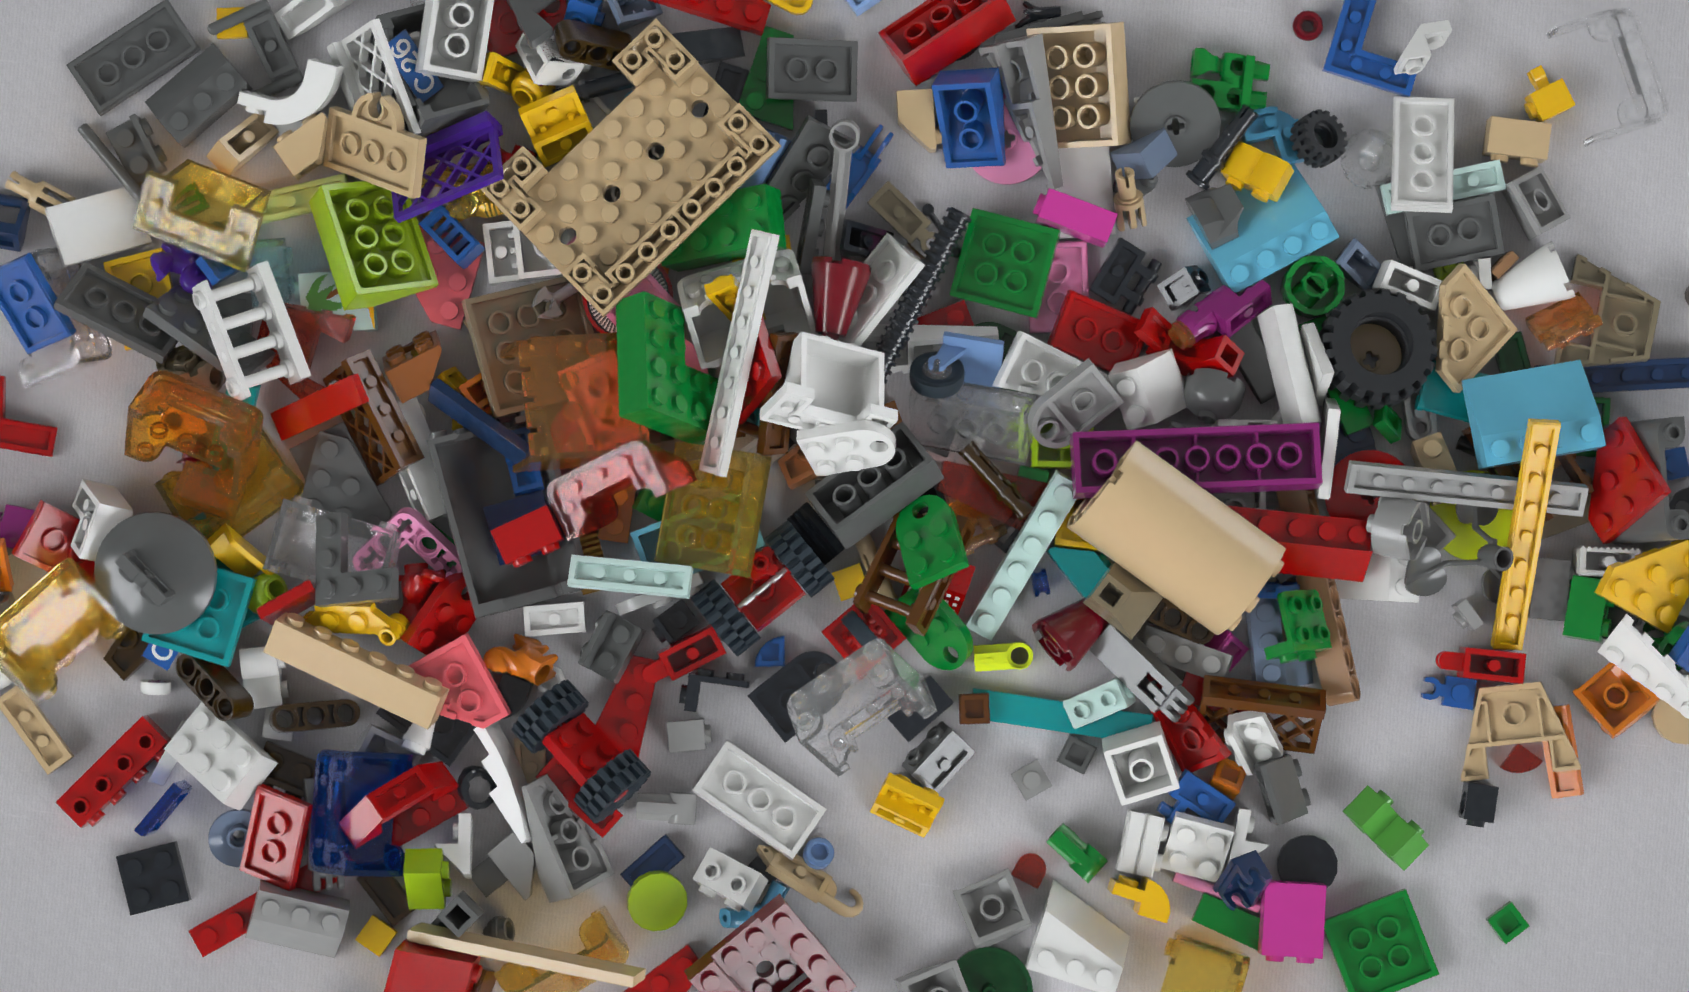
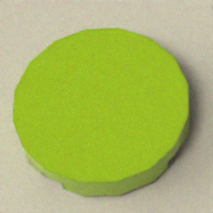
M661 870L649 871L639 876L633 882L626 896L627 909L633 921L641 928L650 931H663L673 927L684 916L687 908V893L681 881L668 874V872Z

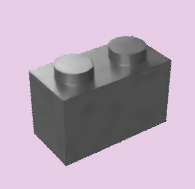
M1538 558L1528 618L1565 621L1569 600V585H1571L1572 577L1575 575V569L1571 567V561Z

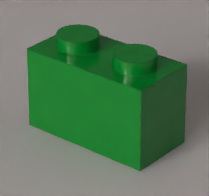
M1573 575L1562 633L1566 638L1603 644L1604 637H1609L1611 619H1607L1609 607H1614L1615 604L1594 593L1601 579Z

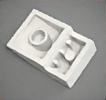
M511 221L482 224L489 284L491 286L563 276ZM573 229L565 230L561 235V242L563 244L570 242L575 237V231Z

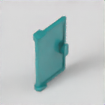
M1433 359L1432 362H1434L1435 366L1432 373L1427 376V381L1421 386L1419 395L1416 396L1414 409L1428 411L1469 423L1463 390L1460 393L1452 392L1435 371L1436 360ZM1478 372L1474 378L1489 376V374Z

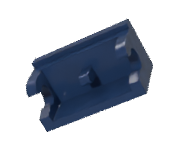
M1254 850L1231 859L1213 886V890L1215 893H1219L1230 910L1234 911L1236 909V904L1232 900L1234 895L1238 896L1241 899V903L1248 909L1256 904L1273 877L1258 852Z

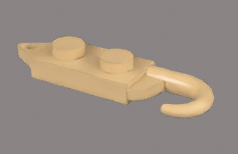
M758 845L756 848V852L767 867L766 872L816 904L819 902L843 917L857 916L863 910V899L856 890H849V893L855 899L854 906L850 907L835 898L837 886L832 880L833 877L821 869L809 867L799 855L796 854L793 860H790L771 846Z

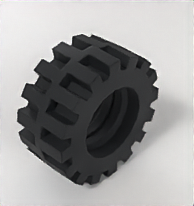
M1317 109L1293 124L1294 126L1290 131L1293 134L1290 136V142H1294V145L1291 147L1293 151L1297 150L1298 154L1296 156L1299 160L1303 158L1304 164L1307 166L1311 164L1312 168H1323L1345 153L1348 141L1344 140V138L1347 137V133L1342 131L1341 128L1344 126L1342 123H1337L1338 118L1335 115L1330 116L1329 111L1325 110L1322 112V109ZM1314 132L1321 137L1323 146L1316 140Z

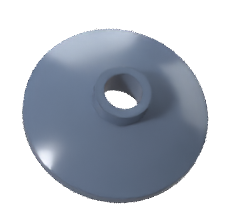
M237 809L230 810L221 814L212 823L208 834L209 847L215 858L223 864L240 867L252 811L245 809L240 811ZM241 830L245 834L243 837L237 838L233 833Z

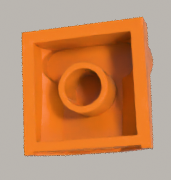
M1611 662L1582 686L1572 691L1580 703L1599 723L1602 731L1612 739L1630 728L1660 700L1656 694L1635 681L1630 675Z

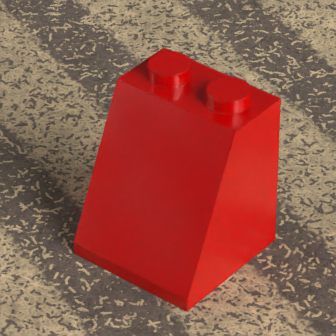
M406 938L394 951L384 992H472L474 982L477 983L482 973L483 966L479 965L481 956L409 942Z

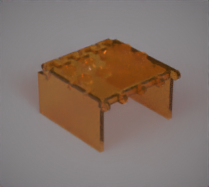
M617 332L530 337L528 340H515L500 351V358L519 357L521 368H531V371L521 372L523 398H534V402L524 403L527 429L537 428L538 431L527 434L530 456L512 466L513 472L630 464L647 454L661 452V446H650L648 427L619 417Z

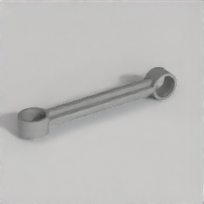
M850 119L836 121L829 133V140L834 147L823 256L832 257V260H841L840 243L846 213L852 150L858 145L860 139V129ZM840 125L850 126L855 131V140L849 145L842 146L838 144L833 138L835 128Z

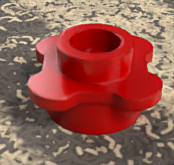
M764 547L762 551L756 553L748 552L745 555V562L749 564L750 568L749 577L752 580L759 581L761 578L777 574L778 566L773 559L774 551L770 547ZM760 561L764 562L763 566H759Z

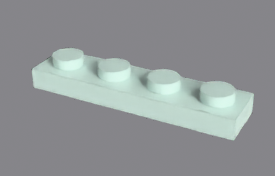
M1500 159L1453 169V201L1506 189ZM1391 183L1381 185L1380 189L1386 216L1403 212L1391 211Z
M572 554L567 585L575 588L689 599L693 568L692 566Z

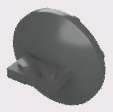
M145 512L123 520L106 535L98 549L95 560V583L104 606L120 623L141 633L167 634L190 625L207 609L216 589L217 565L209 542L193 524L170 513Z

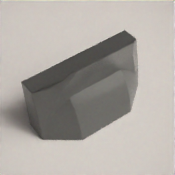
M1231 184L1219 188L1211 187L1208 190L1185 198L1187 207L1212 250L1239 237L1238 221L1244 207Z

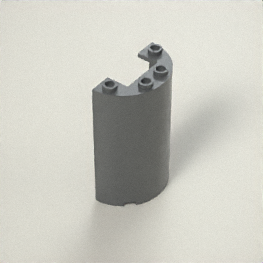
M534 409L516 413L517 417L511 421L501 423L510 430L530 427L544 482V490L515 496L505 456L465 427L454 430L452 434H448L447 430L437 431L429 434L430 439L426 440L475 619L489 614L494 615L585 589L569 587L567 585L571 555L584 556L544 410L535 412ZM545 505L549 506L564 538L563 541L559 542L561 548L546 555L539 551L531 555L533 561L518 568L514 567L513 564L506 565L490 530Z

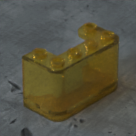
M67 558L0 615V671L38 705L43 700L50 699L58 689L56 672L59 669L70 665L74 661L76 654L84 647L93 645L98 639L99 634L106 640L117 639L126 631L127 626L116 619L114 608L97 590L95 580L72 558Z

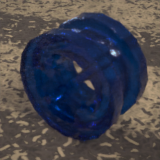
M1041 568V571L1038 573L1033 571L1031 582L1035 597H1039L1040 593L1050 595L1046 569Z

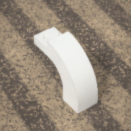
M317 58L308 59L303 82L292 96L282 99L246 90L239 92L237 104L245 105V111L263 115L264 111H266L263 122L266 124L283 125L302 121L315 113H319L330 103L340 86L344 65Z

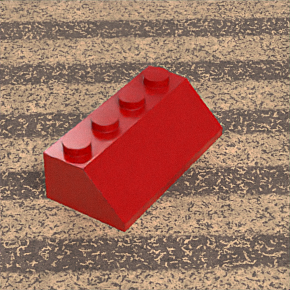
M927 0L878 32V34L906 76L915 86H918L946 66L953 64L972 49L980 46L996 33L1003 31L1007 26L1015 22L1016 19L1006 0Z

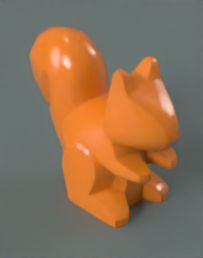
M514 634L515 644L512 647L515 651L507 647L496 646L489 649L483 656L486 667L491 671L507 672L516 677L524 678L536 686L545 683L556 675V672L553 670V664L558 660V656L556 654L543 656L549 650V647L542 645L535 638Z

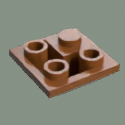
M436 330L430 333L429 331H423L412 338L413 342L403 347L401 344L393 346L385 352L386 356L382 357L385 374L402 404L430 389V384L432 383L442 352L439 335Z

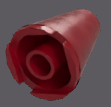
M815 256L812 258L811 271L816 333L821 334V336H828L836 341H839V337H846L870 278L872 269L870 265L843 258L842 261L832 260V257Z
M1086 598L1044 616L1032 624L1033 632L1036 633L1039 630L1042 636L1038 640L1042 648L1057 665L1062 666L1064 663L1068 665L1066 668L1068 672L1078 665L1110 624L1083 603Z

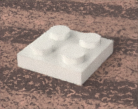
M1176 811L1162 853L1161 868L1216 883L1222 873L1235 833V826Z

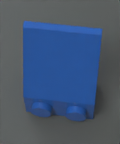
M999 67L940 71L932 84L939 130L942 136L946 169L1004 166L1006 163L1004 102Z

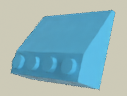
M1295 164L1291 165L1294 173L1277 202L1269 199L1267 203L1262 202L1251 195L1252 191L1244 188L1241 191L1235 192L1244 207L1238 221V238L1212 250L1193 215L1186 218L1221 284L1227 286L1236 294L1339 238L1325 209Z
M1581 360L1461 381L1478 470L1521 463L1528 418L1560 421L1561 428L1556 456L1591 451L1606 446L1601 417Z

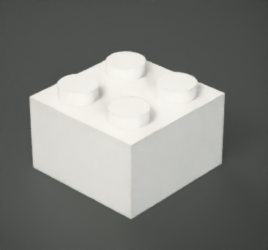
M1160 721L1102 738L1103 753L1121 806L1180 789L1178 774Z

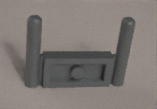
M260 0L208 25V32L211 35H216L244 22L247 33L272 82L253 92L273 96L303 82L304 77L298 68L299 66L267 0Z

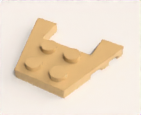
M1542 682L1479 688L1471 733L1465 754L1466 757L1461 773V782L1490 779L1486 747L1549 741L1553 772L1581 770V764Z

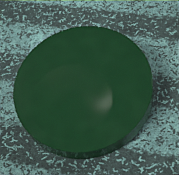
M994 946L974 948L965 952L957 959L968 992H1033L1031 977L1023 962L1013 953L1003 948Z

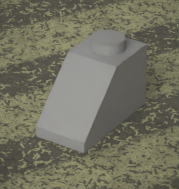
M513 832L487 854L526 901L533 893L536 865L532 842L521 843Z

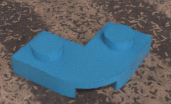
M1265 107L1264 109L1254 110V112L1259 114V117L1256 118L1243 135L1242 141L1246 144H1252L1272 139L1277 157L1287 161L1290 165L1304 162L1303 158L1299 160L1296 156L1298 154L1297 150L1293 151L1291 146L1294 145V142H1290V136L1293 135L1290 132L1291 128L1298 119L1295 120L1289 114L1278 110V107Z

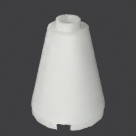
M1552 241L1544 244L1505 272L1498 280L1492 282V290H1489L1488 293L1503 311L1567 300L1576 296L1573 289L1566 290L1572 286L1557 251L1550 252L1555 249Z

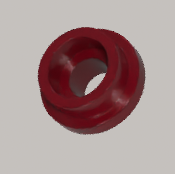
M1303 11L1293 21V32L1303 41H1312L1323 30L1322 19L1313 11ZM1305 21L1310 22L1313 26V29L1309 32L1302 28V23Z

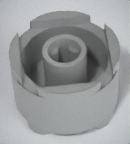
M1380 497L1375 515H1369L1366 525L1367 532L1371 533L1370 551H1373L1372 554L1402 560H1416L1420 556L1427 538L1426 536H1421L1423 526L1429 527L1430 516L1427 503L1414 499Z

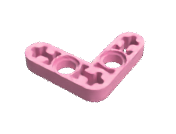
M403 507L395 513L359 548L353 559L354 566L358 571L379 569L407 543L435 571L445 569L446 577L462 572L455 545L427 521L421 513L411 507ZM410 519L412 521L411 525H407L400 532L397 528H399L403 520ZM390 535L395 540V546H385L381 542L380 536ZM430 537L434 539L437 548L427 549L422 544V538ZM375 549L377 555L368 563L365 562L364 558L368 557ZM443 549L445 551L444 554H441L438 558L437 555ZM455 561L457 563L456 566L450 568L446 565L447 562Z

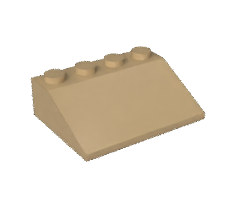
M1124 22L1026 29L1027 36L1043 35L1058 149L1119 146L1131 143Z

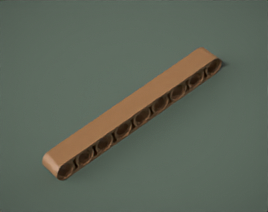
M1314 490L1276 491L1280 511L1320 515ZM1296 575L1300 590L1315 589L1318 591L1323 603L1326 625L1330 631L1332 648L1316 653L1317 658L1315 659L1321 688L1326 690V704L1328 706H1335L1359 701L1361 697L1360 685L1335 579Z

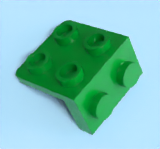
M1310 589L1278 593L1277 600L1287 641L1264 648L1266 659H1279L1280 664L1296 660L1305 662L1316 659V653L1332 648L1330 631L1326 625L1323 603L1318 591Z

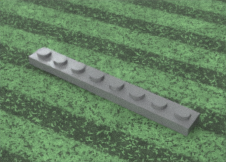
M1349 460L1344 490L1350 494L1513 510L1518 477ZM1551 481L1546 513L1583 517L1589 490L1588 486L1579 483Z

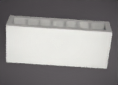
M1293 304L1272 306L1259 314L1257 318L1283 424H1321L1322 420Z

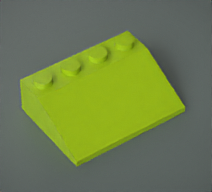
M366 181L320 186L309 201V205L344 311L374 307L435 288L439 285L417 217L415 216L398 223L394 219L392 193L390 190ZM409 197L403 204V210L412 205Z

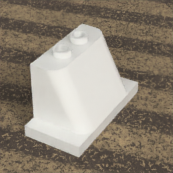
M801 332L793 341L784 385L760 408V420L798 430L857 420H869L881 423L890 429L898 421V410L884 407V353L859 347L854 343L836 341L828 336Z

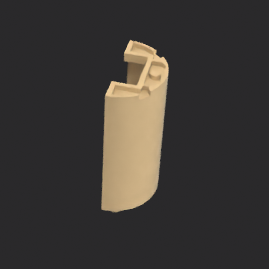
M1137 440L1120 458L1111 477L1092 499L1086 498L1071 515L1067 524L1068 529L1215 635H1219L1227 629L1233 631L1242 619V613L1244 611L1250 613L1255 608L1260 599L1257 597L1258 593L1270 576L1274 578L1284 565L1281 558L1286 550L1285 547Z

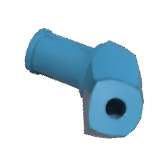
M773 879L762 902L756 904L752 912L743 908L740 912L729 907L720 909L719 919L721 925L724 928H738L779 893L785 898L790 888Z

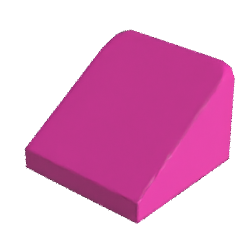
M1228 630L1219 635L1214 634L1213 638L1204 644V646L1234 656L1229 672L1249 650L1247 646Z

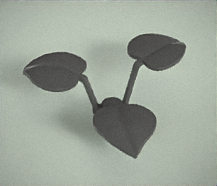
M1456 504L1458 520L1465 524L1472 523V529L1484 538L1488 544L1478 550V559L1445 560L1442 562L1441 554L1437 549L1424 546L1416 560H1408L1404 578L1405 588L1408 592L1417 596H1430L1439 592L1447 582V575L1443 567L1478 565L1489 569L1483 574L1481 579L1482 593L1488 601L1497 604L1502 572L1511 567L1514 556L1510 548L1497 545V539L1491 538L1479 525L1485 526L1491 523L1498 513V508Z

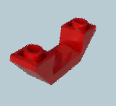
M442 761L418 764L367 794L339 822V826L356 849L380 835L383 823L428 796L432 802L438 800L456 789L459 784Z

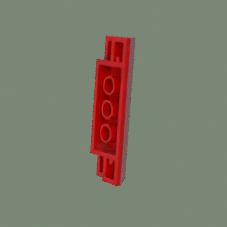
M1228 506L1286 548L1281 558L1284 565L1279 572L1280 574L1356 582L1364 581L1373 552L1370 551L1371 533L1367 532L1366 529L1367 520Z

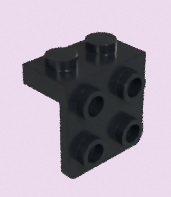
M696 668L695 673H689L688 684L681 685L679 703L685 704L684 711L696 712L701 682L749 688L750 681L744 680L745 674L726 672V677L714 676L715 670Z

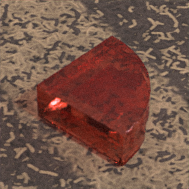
M1515 744L1499 768L1511 773H1524L1537 768L1543 760L1522 745Z

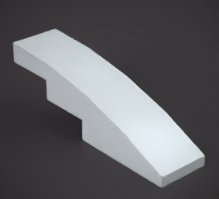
M498 722L484 729L476 727L474 729L475 733L490 754L481 762L497 785L489 794L520 842H532L522 786L526 785L527 781L514 750Z

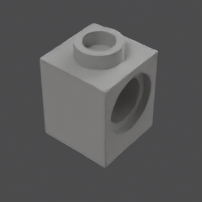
M704 718L667 722L669 753L706 750V743L712 742L710 724L705 725Z

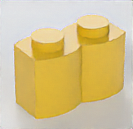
M1239 141L1231 152L1221 173L1226 179L1225 183L1227 185L1231 184L1233 189L1241 191L1242 188L1250 190L1254 198L1267 203L1268 199L1275 202L1279 200L1294 173V169L1287 161Z

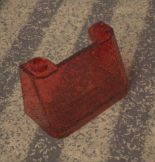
M636 439L554 479L547 488V497L569 542L601 529L616 520L619 509L613 496L614 494L634 485L636 490L643 488L652 490L655 498L678 488L685 487L697 481V478L688 461L644 439Z

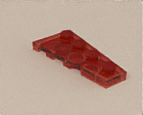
M942 461L940 471L944 479L938 482L936 491L1018 531L1021 530L1030 513L1020 521L1003 501L999 502L996 499L997 495L971 466ZM1002 473L1011 483L1014 482L1017 485L1016 489L1033 507H1035L1049 483Z

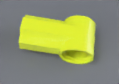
M1025 642L973 645L975 672L1009 669L1022 670L1027 668L1033 661V650ZM1017 647L1025 648L1029 654L1028 660L1022 664L1015 663L1011 658L1013 649Z

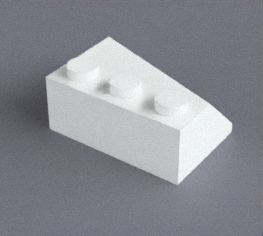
M1053 879L1025 967L1029 970L1096 992H1116L1124 967L1130 936Z

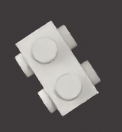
M711 847L693 877V880L700 885L698 891L712 899L716 895L726 899L723 904L737 912H740L742 908L752 912L769 881L758 871Z

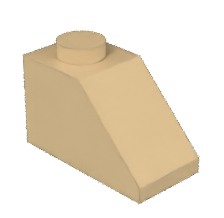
M252 114L219 139L206 157L226 178L247 164L279 133L273 124L263 123L264 115Z

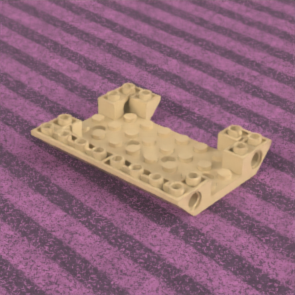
M656 18L612 60L617 68L636 87L635 90L549 172L522 146L502 165L504 179L481 188L482 192L603 317L782 147L740 103L737 104ZM706 103L709 110L704 117L698 118L693 115L692 111L696 104ZM654 145H661L665 149L664 155L658 160L649 158V150ZM611 187H617L621 192L619 199L615 202L605 200V192ZM568 229L575 230V241L569 245L563 244L561 242L562 233Z

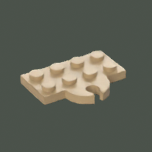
M381 92L367 93L357 100L353 111L339 106L329 107L323 166L411 199L419 198L421 196L427 138L404 130V117L401 108L392 96H381ZM379 100L382 108L381 114H379L377 110V103Z

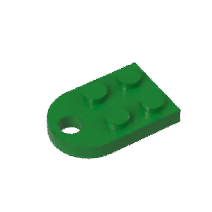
M924 495L918 497L902 509L896 522V535L909 585L914 590L969 567L956 515L947 502L935 495ZM928 507L927 514L918 519V512L922 508Z
M911 588L897 600L911 605L915 603L920 593L919 589L914 590ZM942 599L925 636L916 634L905 623L907 620L906 616L887 609L884 610V613L922 658L933 667L941 670H954L959 668L972 654L973 639L968 627L944 599ZM948 647L954 648L958 653V657L951 655Z

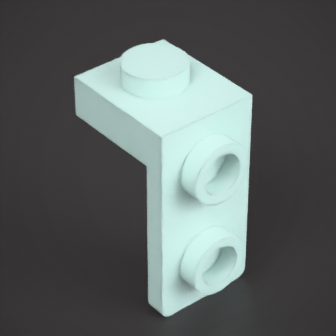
M1115 677L1105 684L1063 701V706L1073 728L1077 729L1129 707L1136 702L1135 695Z

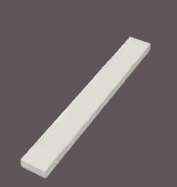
M754 229L751 230L699 467L701 471L721 477H727L780 237V235Z

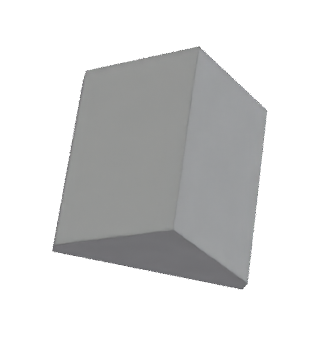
M1542 166L1506 184V189L1501 191L1529 241L1570 219Z

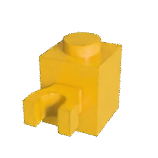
M1542 65L1526 73L1536 90L1524 98L1526 101L1524 108L1531 120L1535 119L1536 122L1543 123L1576 105L1563 78L1550 84Z

